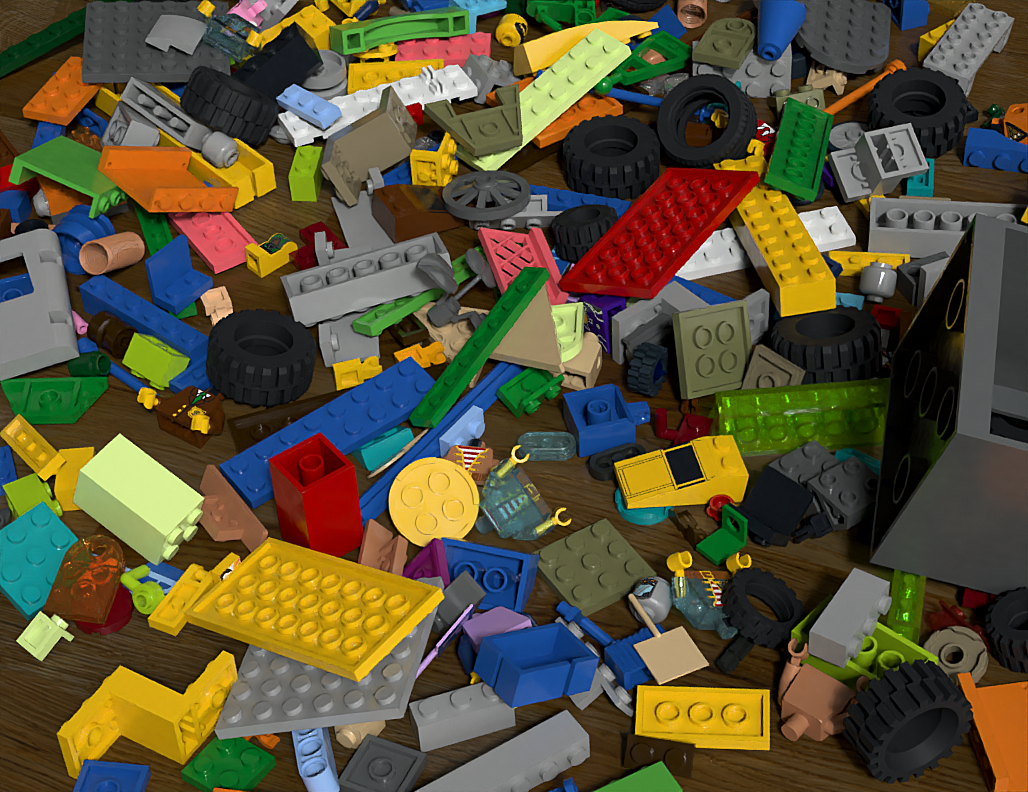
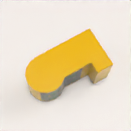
M282 233L274 234L267 242L258 246L252 242L244 247L247 268L261 278L290 261L289 253L298 250L297 244Z

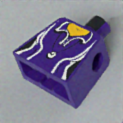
M593 293L582 296L578 302H583L585 332L594 333L598 337V343L602 345V349L607 354L612 353V316L627 308L626 299L616 295H597Z

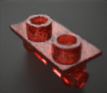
M940 600L939 603L943 610L939 614L934 612L928 618L930 628L935 632L938 630L941 632L950 626L969 628L980 636L987 648V652L991 654L992 650L987 642L989 639L988 634L979 625L975 624L972 627L966 622V615L956 605L953 604L949 607Z

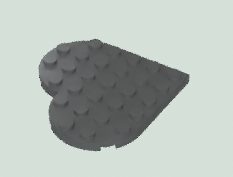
M752 0L758 9L760 0ZM796 0L799 4L802 1L805 5L807 15L804 24L795 35V40L801 48L806 47L807 51L811 53L812 58L831 68L854 74H865L866 71L871 69L877 72L883 68L889 54L891 8H888L883 3H873L867 0Z

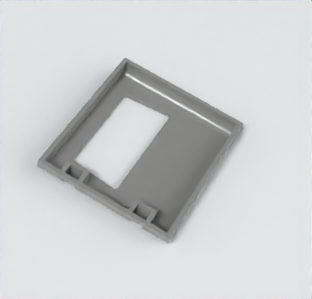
M36 229L0 240V262L24 256L34 288L31 294L0 303V381L80 356L60 240L57 234L49 229Z

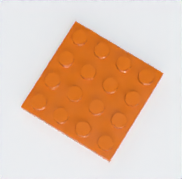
M532 75L510 85L519 84L520 93L536 79V76L533 77ZM495 91L486 94V103L492 108L500 106L495 98ZM586 93L531 141L540 149L564 139L575 125L578 126L583 120L589 121L595 116L605 117V115L612 114V116L623 114V105L611 97Z

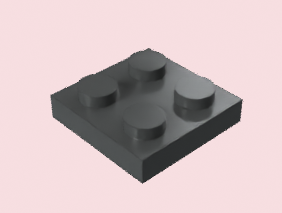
M367 734L338 779L340 785L339 792H411L428 763L427 754Z

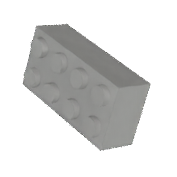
M693 41L692 52L699 41ZM756 42L739 70L692 60V77L695 75L699 76L700 74H715L726 77L733 83L740 81L741 90L745 91V95L748 98H767V96L775 95L774 91L780 89H789L790 92L791 43L778 60L768 61L758 54Z

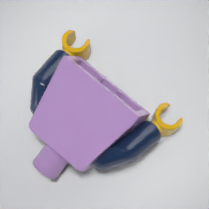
M500 606L483 614L475 613L470 620L462 625L464 635L460 637L458 656L467 676L472 678L470 685L485 682L474 671L482 637L539 626L530 614L514 612Z

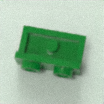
M528 367L498 388L496 395L518 419L525 413H528V415L533 414L540 408L541 402L546 398L549 401L554 399L562 391L560 386L565 377L560 374L554 378L548 370Z

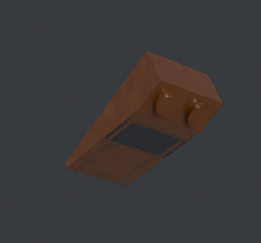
M393 184L373 189L372 215L394 244L469 224L467 219L454 216L445 209L442 197L445 186ZM465 194L454 197L453 199L457 201ZM472 199L465 206L476 208L477 202L475 199Z

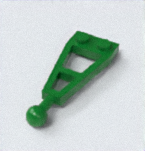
M662 30L648 37L637 46L629 57L612 70L611 76H605L593 87L594 91L599 95H606L611 92L613 85L619 82L626 86L682 69L692 64V47ZM653 49L668 60L652 65L642 59V57ZM631 66L637 69L631 72H626V70L629 69Z

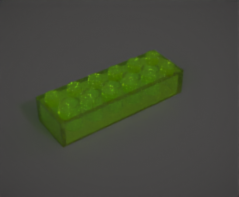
M889 378L716 391L714 436L733 435L741 457L790 453L813 440L817 441L826 450L882 446Z

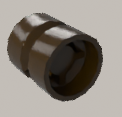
M105 310L94 315L87 326L86 333L87 337L95 342L98 347L103 348L115 358L121 359L124 358L134 333H138V330L126 321H122L115 314Z

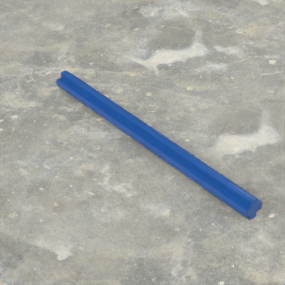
M500 361L446 413L436 428H430L359 497L363 530L369 519L375 520L388 507L391 486L395 478L406 466L419 459L438 458L441 455L439 438L473 405L483 409L484 413L499 398L496 395L498 388L529 366Z

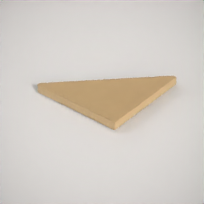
M546 283L489 358L564 373L565 368L562 363V354L557 339V330Z
M428 302L421 306L422 308L419 311L413 312V314L428 328L430 335L428 339L431 343L436 341L442 343L445 348L442 353L450 364L476 329L470 317L461 319L455 324L449 321L443 327H437L428 316V310L436 303ZM461 306L458 315L471 311H476L479 315L481 313L488 315L490 310ZM483 366L468 385L470 388L476 385Z

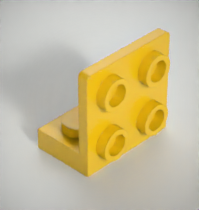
M445 133L437 152L412 149L410 153L412 185L446 186L452 181L453 175H457L459 168L458 160H455L457 141L449 133Z

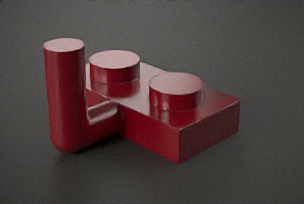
M658 408L655 411L656 436L660 439L674 441L672 446L704 436H711L714 428L713 418L686 413L679 431L667 428V410L665 408Z

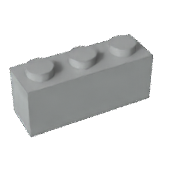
M854 568L810 629L808 653L842 668L846 666L851 657L856 658L860 653L866 635L870 637L873 634L879 616L881 614L886 615L891 606L892 597L889 596L890 582Z
M485 682L409 703L411 728L420 752L423 753L516 726L514 708H510L494 691L495 688L490 687Z

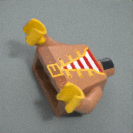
M471 439L468 446L454 445L450 448L447 455L441 457V459L459 464L470 474L477 486L479 502L493 503L491 499L494 498V483L499 485L509 484L508 471L500 479L494 476V473L503 465L499 460L494 459L493 450L485 448V443L480 439Z

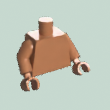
M793 638L788 644V651L792 657L790 662L786 661L778 686V704L782 707L781 719L785 722L781 727V731L791 741H797L803 733L816 741H823L829 735L842 733V730L846 729L843 726V720L850 716L847 709L850 704L858 703L856 699L858 692L861 690L867 692L865 688L870 679L867 676L860 677L856 682L857 691L807 663L801 667L799 665L800 662L807 659L810 655L808 653L809 645L805 643L804 650L801 653H795L798 640Z

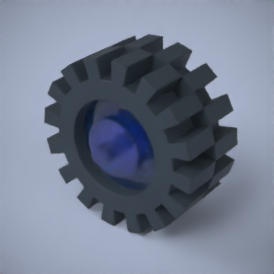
M642 342L633 354L634 359L630 361L631 369H628L630 376L627 378L628 388L633 392L654 397V395L658 394V390L662 389V383L666 381L665 374H668L669 370L667 366L670 364V360H668L670 353L666 347Z

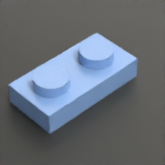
M473 405L439 438L441 457L447 455L452 446H468L471 439H478L485 431L483 409Z

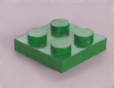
M216 736L181 771L182 780L202 792H213L214 788L251 792L276 766L275 756L242 737L219 740Z

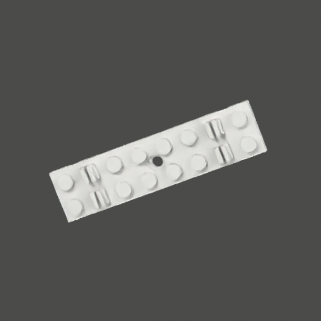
M458 64L449 65L436 71L430 65L427 66V69L422 67V73L418 76L402 78L400 81L380 84L371 89L359 90L353 94L337 96L328 100V102L340 108L342 115L325 130L290 111L278 114V123L293 145L297 147L313 143L315 137L322 136L323 139H327L328 136L378 109L382 90L390 85L405 106L419 102L422 105V110H424V104L445 99L451 103V99L456 97L461 101L478 96L476 85Z

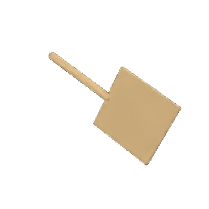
M633 594L628 595L629 600L655 636L634 644L633 647L659 685L709 666V663L683 626L660 634Z

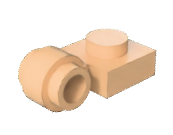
M225 286L208 290L199 297L206 316L210 315L213 327L220 319L226 318L228 314L233 313L232 302Z

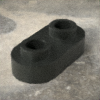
M626 443L598 452L590 458V474L595 479L601 481L615 479L614 463L646 454V450L640 444Z

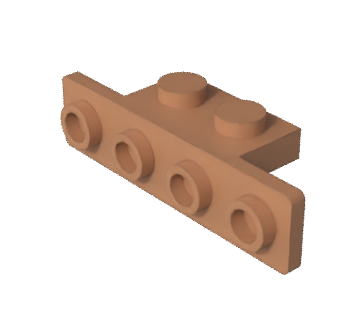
M213 464L207 465L200 484V489L206 496H203L204 501L201 508L203 515L199 522L214 541L225 542L227 540L241 539L252 553L267 539L268 531Z
M369 519L365 524L358 564L402 576L404 564L407 560L408 540L400 535L392 540L393 534L391 531L373 519Z

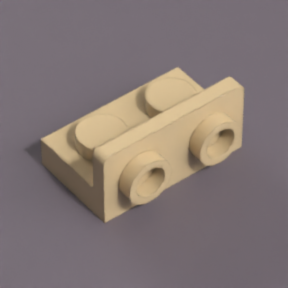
M813 58L806 85L812 84L813 88L823 90L833 85L837 95H842L845 84H847L848 72L831 68Z

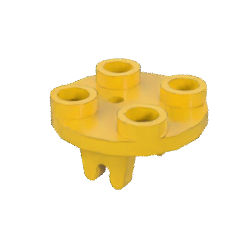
M394 42L370 48L364 52L352 53V56L359 57L360 63H367L369 58L384 59V62H389L390 56L398 53V46Z

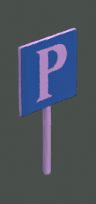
M472 604L437 643L436 648L420 664L416 679L434 657L439 658L463 629L462 625L472 618L474 607Z

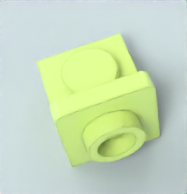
M40 611L16 641L34 657L43 661L61 637L71 642L74 636L66 630L69 624L54 613L50 618Z

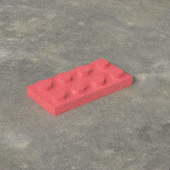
M476 32L451 37H428L397 41L398 53L395 55V61L444 59V68L457 64L463 67L470 54L491 56V33Z
M229 212L168 213L171 225L179 234L187 236L188 244L214 274L224 272L229 268L246 262L244 247L252 242L258 246V243Z

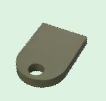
M724 18L715 21L709 26L693 50L692 60L739 70L757 42L756 26L742 18Z

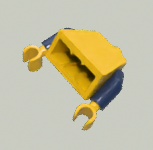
M314 0L316 7L321 12L329 9L328 0ZM330 0L348 17H353L352 19H344L342 24L364 21L368 16L376 15L379 5L386 3V0Z

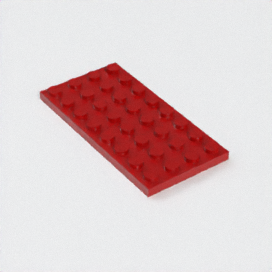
M668 167L559 281L562 291L654 299L760 181L758 171Z

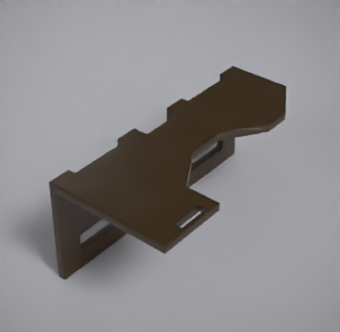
M669 509L670 521L674 523L678 531L682 532L685 540L689 542L695 551L696 545L703 541L699 535H702L704 538H707L708 535L703 529L695 527L698 523L688 510L677 514L674 510ZM686 515L691 522H688L684 516Z

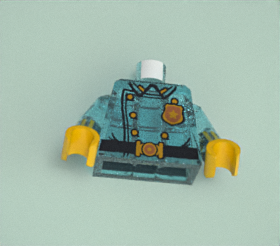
M203 0L197 7V10L203 14L207 24L202 38L204 41L238 63L249 54L255 56L261 50V42L264 36L260 35L261 30L254 21H247L236 13L222 16L215 15L214 9L216 7L208 0Z

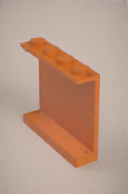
M104 146L97 168L148 212H232L239 191L238 187H208L191 174L187 167L192 151L187 147Z
M970 672L957 674L956 686L972 705L970 710L973 712V719L968 721L971 725L968 735L989 792H1028V681L976 688Z

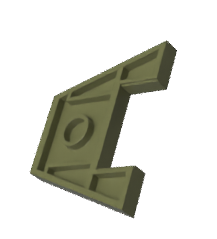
M519 84L496 88L495 98L500 106L456 115L447 99L424 104V112L474 157L522 146L523 134Z

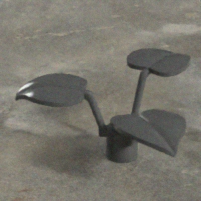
M468 249L465 252V259L477 276L454 297L450 296L448 298L449 294H454L458 290L457 282L453 279L454 272L440 255L429 253L421 258L416 265L417 268L426 272L445 290L442 297L428 310L429 318L437 327L441 328L449 321L455 324L461 319L470 317L473 326L477 329L487 316L485 313L479 315L476 311L458 315L461 306L457 300L480 279L489 288L497 286L490 264L475 249Z

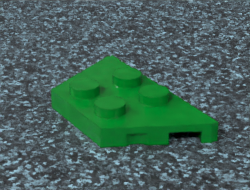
M107 377L17 378L0 381L14 417L20 414L32 425L74 424L109 388Z

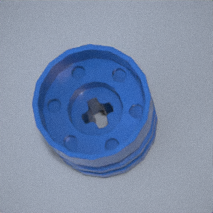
M84 204L75 205L51 230L57 234L60 240L65 271L76 275L88 273L79 262V251L82 245L88 241L115 235V229L110 220L103 213L94 219L88 217L91 206Z

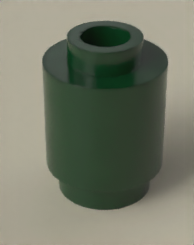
M100 351L79 353V357L70 359L68 363V370L72 377H104L111 369L109 357Z

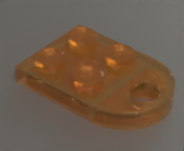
M104 535L87 536L75 542L64 555L43 609L45 614L52 617L55 613L63 619L105 625L120 585V576L125 572L126 558L120 545L114 539ZM106 547V551L99 556L92 555L96 548Z

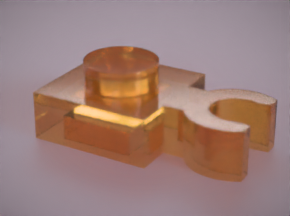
M84 127L85 133L76 134L75 130L71 131L73 141L102 153L103 149L97 136H91L88 127Z

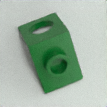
M725 504L722 506V527L698 543L696 550L718 566L747 545L748 520ZM730 517L737 521L740 530H737L732 525Z

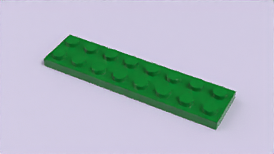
M788 97L783 108L764 182L772 189L792 193L799 200L814 202L819 189L834 115Z

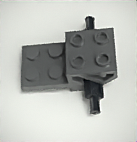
M813 440L768 464V466L777 469L814 494V499L806 511L805 516L808 517L804 520L806 526L792 532V537H797L794 539L797 544H800L809 537L816 539L832 531L847 530L852 526L862 523L866 518L875 513L879 476L856 456L841 463L817 441Z

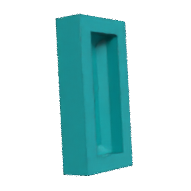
M925 158L929 167L926 173L907 177L906 196L933 197L934 159Z

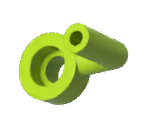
M141 565L123 573L120 576V582L133 592L132 600L137 610L143 614H152L164 599L165 594L161 586L156 582L147 581L140 583L138 581L149 575L150 570L146 565Z

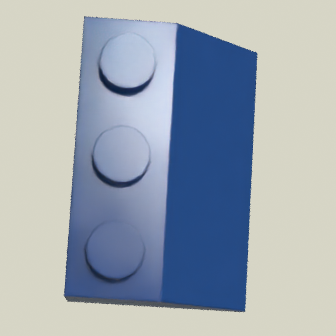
M442 537L450 584L466 570L486 593L478 609L489 611L495 607L502 606L514 612L523 613L534 587L539 554L454 537Z

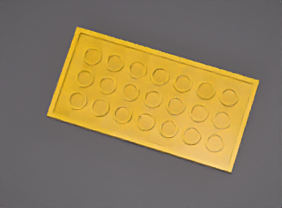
M269 537L221 582L219 581L190 607L184 615L190 624L359 682L406 635L411 633L413 628L431 613L445 597L439 587Z

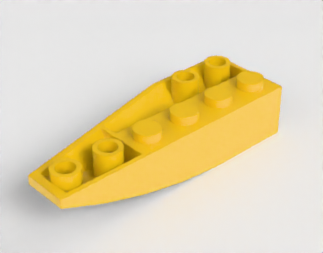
M607 21L560 30L515 46L513 72L515 76L524 75V78H528L533 75L535 77L539 69L546 71L595 28L627 44L631 42L630 37L637 35L638 39L649 36L652 34L651 30L659 26L657 22Z

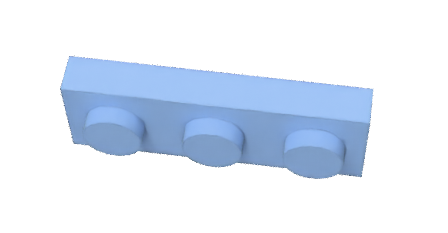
M296 84L286 88L276 98L279 106L324 130L342 115L338 106Z

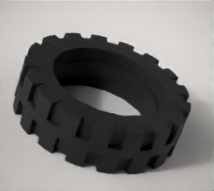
M749 567L743 568L741 571L736 572L722 590L723 595L720 601L721 604H724V614L730 617L729 622L734 628L738 627L741 630L740 633L746 638L748 636L752 638L754 643L758 645L765 644L767 648L772 649L775 646L778 649L785 647L791 641V631L806 618V612L802 611L804 607L802 601L796 598V592L792 588L789 589L785 585V581L781 578L773 577V573L769 571L762 572L760 568L755 567L752 570ZM746 593L766 601L778 614L781 622L773 621L758 612L748 600Z

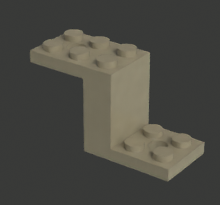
M391 85L382 90L378 109L328 136L321 171L327 180H331L335 185V191L341 201L345 200L349 207L358 203L362 182L369 179L368 169L378 167L381 172L410 156L412 149H414L418 125Z

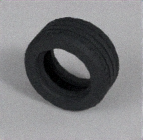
M715 74L695 75L680 82L665 97L656 118V133L661 148L682 168L713 169V164L721 163L723 160L744 159L749 153L747 148L750 140L756 139L758 131V117L750 99L735 83L726 77ZM712 103L725 104L728 107L729 119L726 129L720 138L707 146L699 148L688 146L685 131L692 115L705 105Z

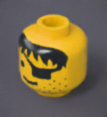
M512 13L503 16L495 32L497 41L501 45L508 47L522 44L528 33L527 22L517 14Z

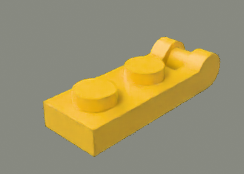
M195 563L191 564L148 617L149 627L177 636L188 622L184 613L214 587L211 570L208 572L204 570L203 566Z

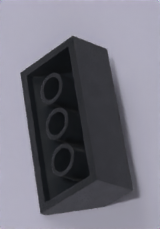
M294 21L290 26L283 28L276 38L266 43L262 50L255 56L247 59L241 68L230 75L258 89L277 102L276 98L286 88L293 84L298 86L324 63L313 37Z

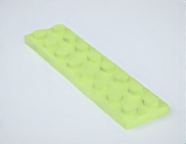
M595 28L519 93L523 134L522 146L474 157L459 144L455 155L478 171L497 170L593 88L602 78L631 55L630 47Z

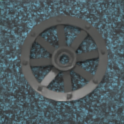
M487 170L468 173L453 179L444 187L442 197L445 209L452 215L467 220L489 221L506 218L522 211L531 200V190L529 183L517 174L506 171ZM500 193L515 198V200L508 203ZM465 194L457 201L453 199L454 197ZM474 198L478 200L476 208L465 206ZM495 201L498 207L485 208L486 202Z

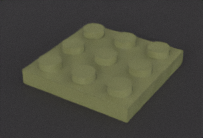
M736 300L672 313L681 399H693L741 388L753 355L747 300Z
M606 518L533 552L540 555L537 567L538 575L561 602L565 601L572 607L576 606L585 617L632 594L641 579L656 577L655 571Z

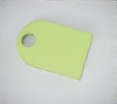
M583 302L551 305L557 330V339L562 354V363L574 358L583 347L585 316Z

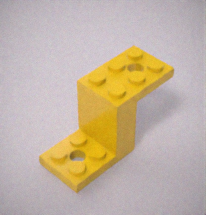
M223 650L215 660L207 665L200 677L187 687L184 695L120 665L112 675L103 681L100 688L83 702L81 708L69 721H66L57 733L69 776L77 780L84 760L98 761L120 735L184 765L214 731L232 685L238 680L234 655Z

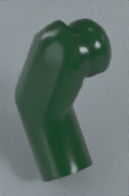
M992 104L987 111V115L991 117L982 125V129L991 130L992 119L1004 118L1005 109L997 104Z

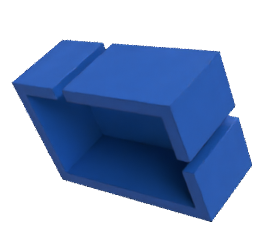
M557 622L482 637L474 671L487 685L495 688L494 691L510 708L560 698L562 694L570 696L590 691L599 657L565 625Z

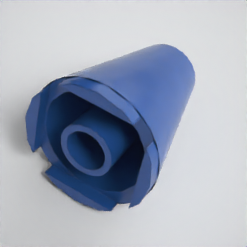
M760 0L758 6L757 51L765 60H778L804 24L807 10L802 1L799 4L796 0Z

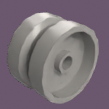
M318 50L324 64L298 86L324 100L348 95L347 70L344 57L332 50Z

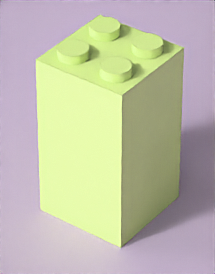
M120 433L79 471L73 503L155 565H159L164 559L167 561L171 560L179 549L178 545L183 540L188 542L193 538L198 530L196 524L203 515V511H201L204 501L203 496Z

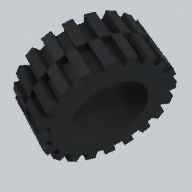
M922 659L915 660L912 666L907 661L899 664V670L895 672L892 668L884 671L885 677L879 681L876 678L870 681L868 684L871 688L867 692L861 690L856 696L858 703L850 704L847 709L850 716L843 720V726L846 728L842 730L843 735L872 775L881 782L885 780L886 783L894 784L896 779H898L900 783L909 780L910 775H914L915 778L924 775V769L928 767L933 770L939 766L937 762L942 757L947 759L953 754L951 748L954 745L960 746L964 740L961 734L967 733L970 730L971 725L968 721L973 719V712L970 710L972 709L971 703L942 668L930 660L926 663Z

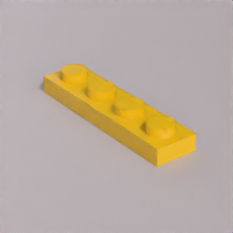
M20 414L0 432V436L44 481L50 476L55 475L66 461Z

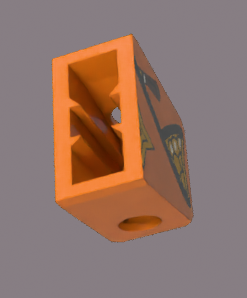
M1028 103L1009 106L1004 118L992 119L991 130L1005 134V137L1016 142L1028 145Z

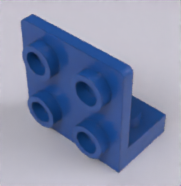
M180 234L145 261L153 303L176 315L214 286L211 277L193 269L187 236Z

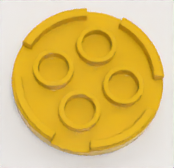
M436 457L423 458L406 466L395 478L388 497L389 515L396 530L406 540L423 548L434 538L439 540L442 537L464 538L476 521L480 504L477 486L470 474L459 464L457 465L451 461Z

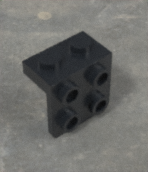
M767 466L762 471L743 506L731 502L727 505L748 520L747 530L749 529L755 533L754 539L767 547H770L771 544L786 547L792 537V532L797 529L813 501L814 494L777 469ZM732 518V525L740 529L737 521Z

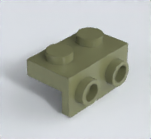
M812 84L798 86V91L789 92V89L774 91L775 95L767 96L768 106L776 107L779 122L788 97L819 110L826 109L823 89L813 88Z

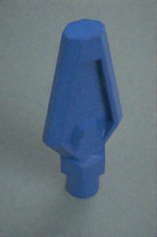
M562 601L557 606L556 611L564 616L566 622L574 621L585 634L603 647L609 646L615 641L587 617L583 616L581 610L576 606L572 607L565 601Z

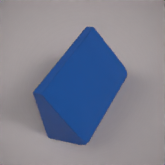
M83 107L75 116L76 122L102 139L108 122L88 108Z

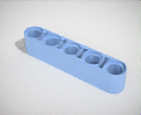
M328 727L292 731L298 770L307 791L339 792L340 785Z

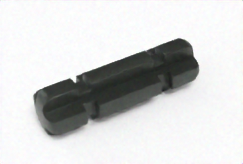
M742 634L738 636L725 651V654L718 659L717 668L724 674L733 672L739 665V662L755 646L753 639L749 636L746 638Z

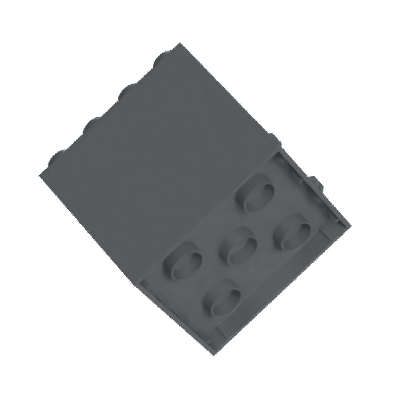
M976 213L892 354L869 562L1004 597L1006 592L1010 590L1018 591L1020 587L1028 589V443L990 434L991 412L1028 421V226Z

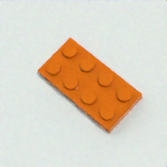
M71 56L22 109L25 118L67 126L105 83H82L83 58Z

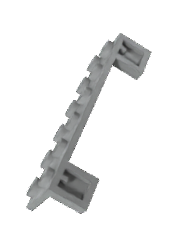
M969 3L923 61L922 66L931 68L933 71H941L946 76L956 79V84L961 86L967 98L970 94L976 72L992 51L1000 53L1006 45L1015 18L1008 16L1002 11L990 10L980 3Z
M378 167L368 169L369 179L365 180L367 190L360 191L358 203L349 207L346 201H341L338 196L331 198L348 248L372 245V249L376 250L394 244L372 215L373 189L384 187V180Z
M325 231L315 233V252L319 266L373 250L372 245L334 250L333 242L327 241ZM377 305L370 306L369 309L362 312L353 311L343 314L338 319H325L323 324H319V344L325 367H331L332 364L360 358L361 362L371 356H378L380 359L379 335L370 337L366 334L355 332L352 321L374 309Z

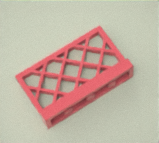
M480 227L477 234L501 295L505 293L521 272L511 263L521 269L524 267L547 268L550 275L546 285L551 305L565 304L569 292L562 291L559 281L562 279V276L540 228L531 227L529 234H521ZM515 242H517V243H522V244H523V248H522L521 246H519L518 244H516ZM504 247H507L508 249L512 250V251L515 252V253L513 254L512 252L508 251V250L505 249ZM495 253H498L499 255H501L502 257H504L506 260L500 258V257L497 256ZM504 269L505 271H507L508 273H510V274L513 275V276H512V277L509 276L508 274H506V273L503 272L502 270Z

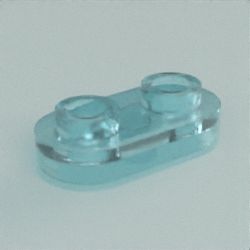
M528 432L521 435L518 439V445H521L518 449L519 455L524 459L529 454L527 460L530 461L567 460L576 453L575 437L568 432Z

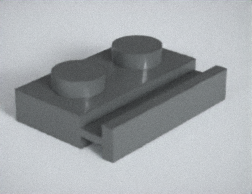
M661 313L622 339L623 343H626L627 346L625 352L630 369V361L634 359L633 354L642 342L666 347L670 355L676 352L673 326L669 325L668 321L671 319L670 315Z

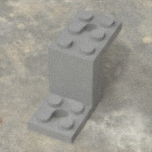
M671 282L664 286L654 299H641L612 316L613 360L619 365L626 362L625 350L627 346L626 343H623L622 339L661 313L670 315L669 325L673 326L672 313L711 305L678 282ZM762 288L743 299L747 300L752 345L768 336L770 293Z

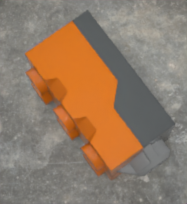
M39 174L35 176L39 191L32 198L37 215L40 217L48 216L51 225H57L75 205H92L93 197ZM127 200L103 214L109 217L129 211Z

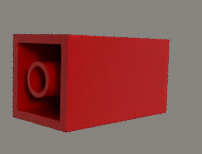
M321 432L268 459L281 537L285 542L338 558L361 546L364 532L355 465Z

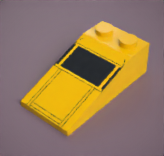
M733 435L704 436L619 461L613 465L627 509L709 504L710 499L719 494L730 496L734 502H743L749 478Z

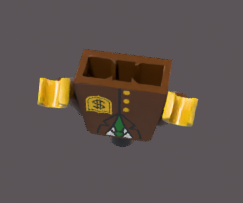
M188 386L179 393L167 397L156 395L157 393L153 389L140 388L137 401L143 403L147 409L154 408L156 410L161 430L199 449L206 444L212 435L222 433L225 422L222 401L225 399V396L222 395L220 390H216L214 386L207 392L195 386Z

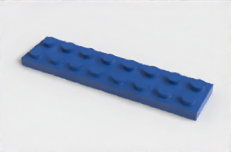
M409 356L220 464V472L252 509H255L275 497L268 459L319 432L346 456L409 419L408 417L436 381Z

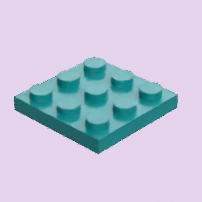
M43 501L0 530V591L27 621L78 586L77 582L98 561Z

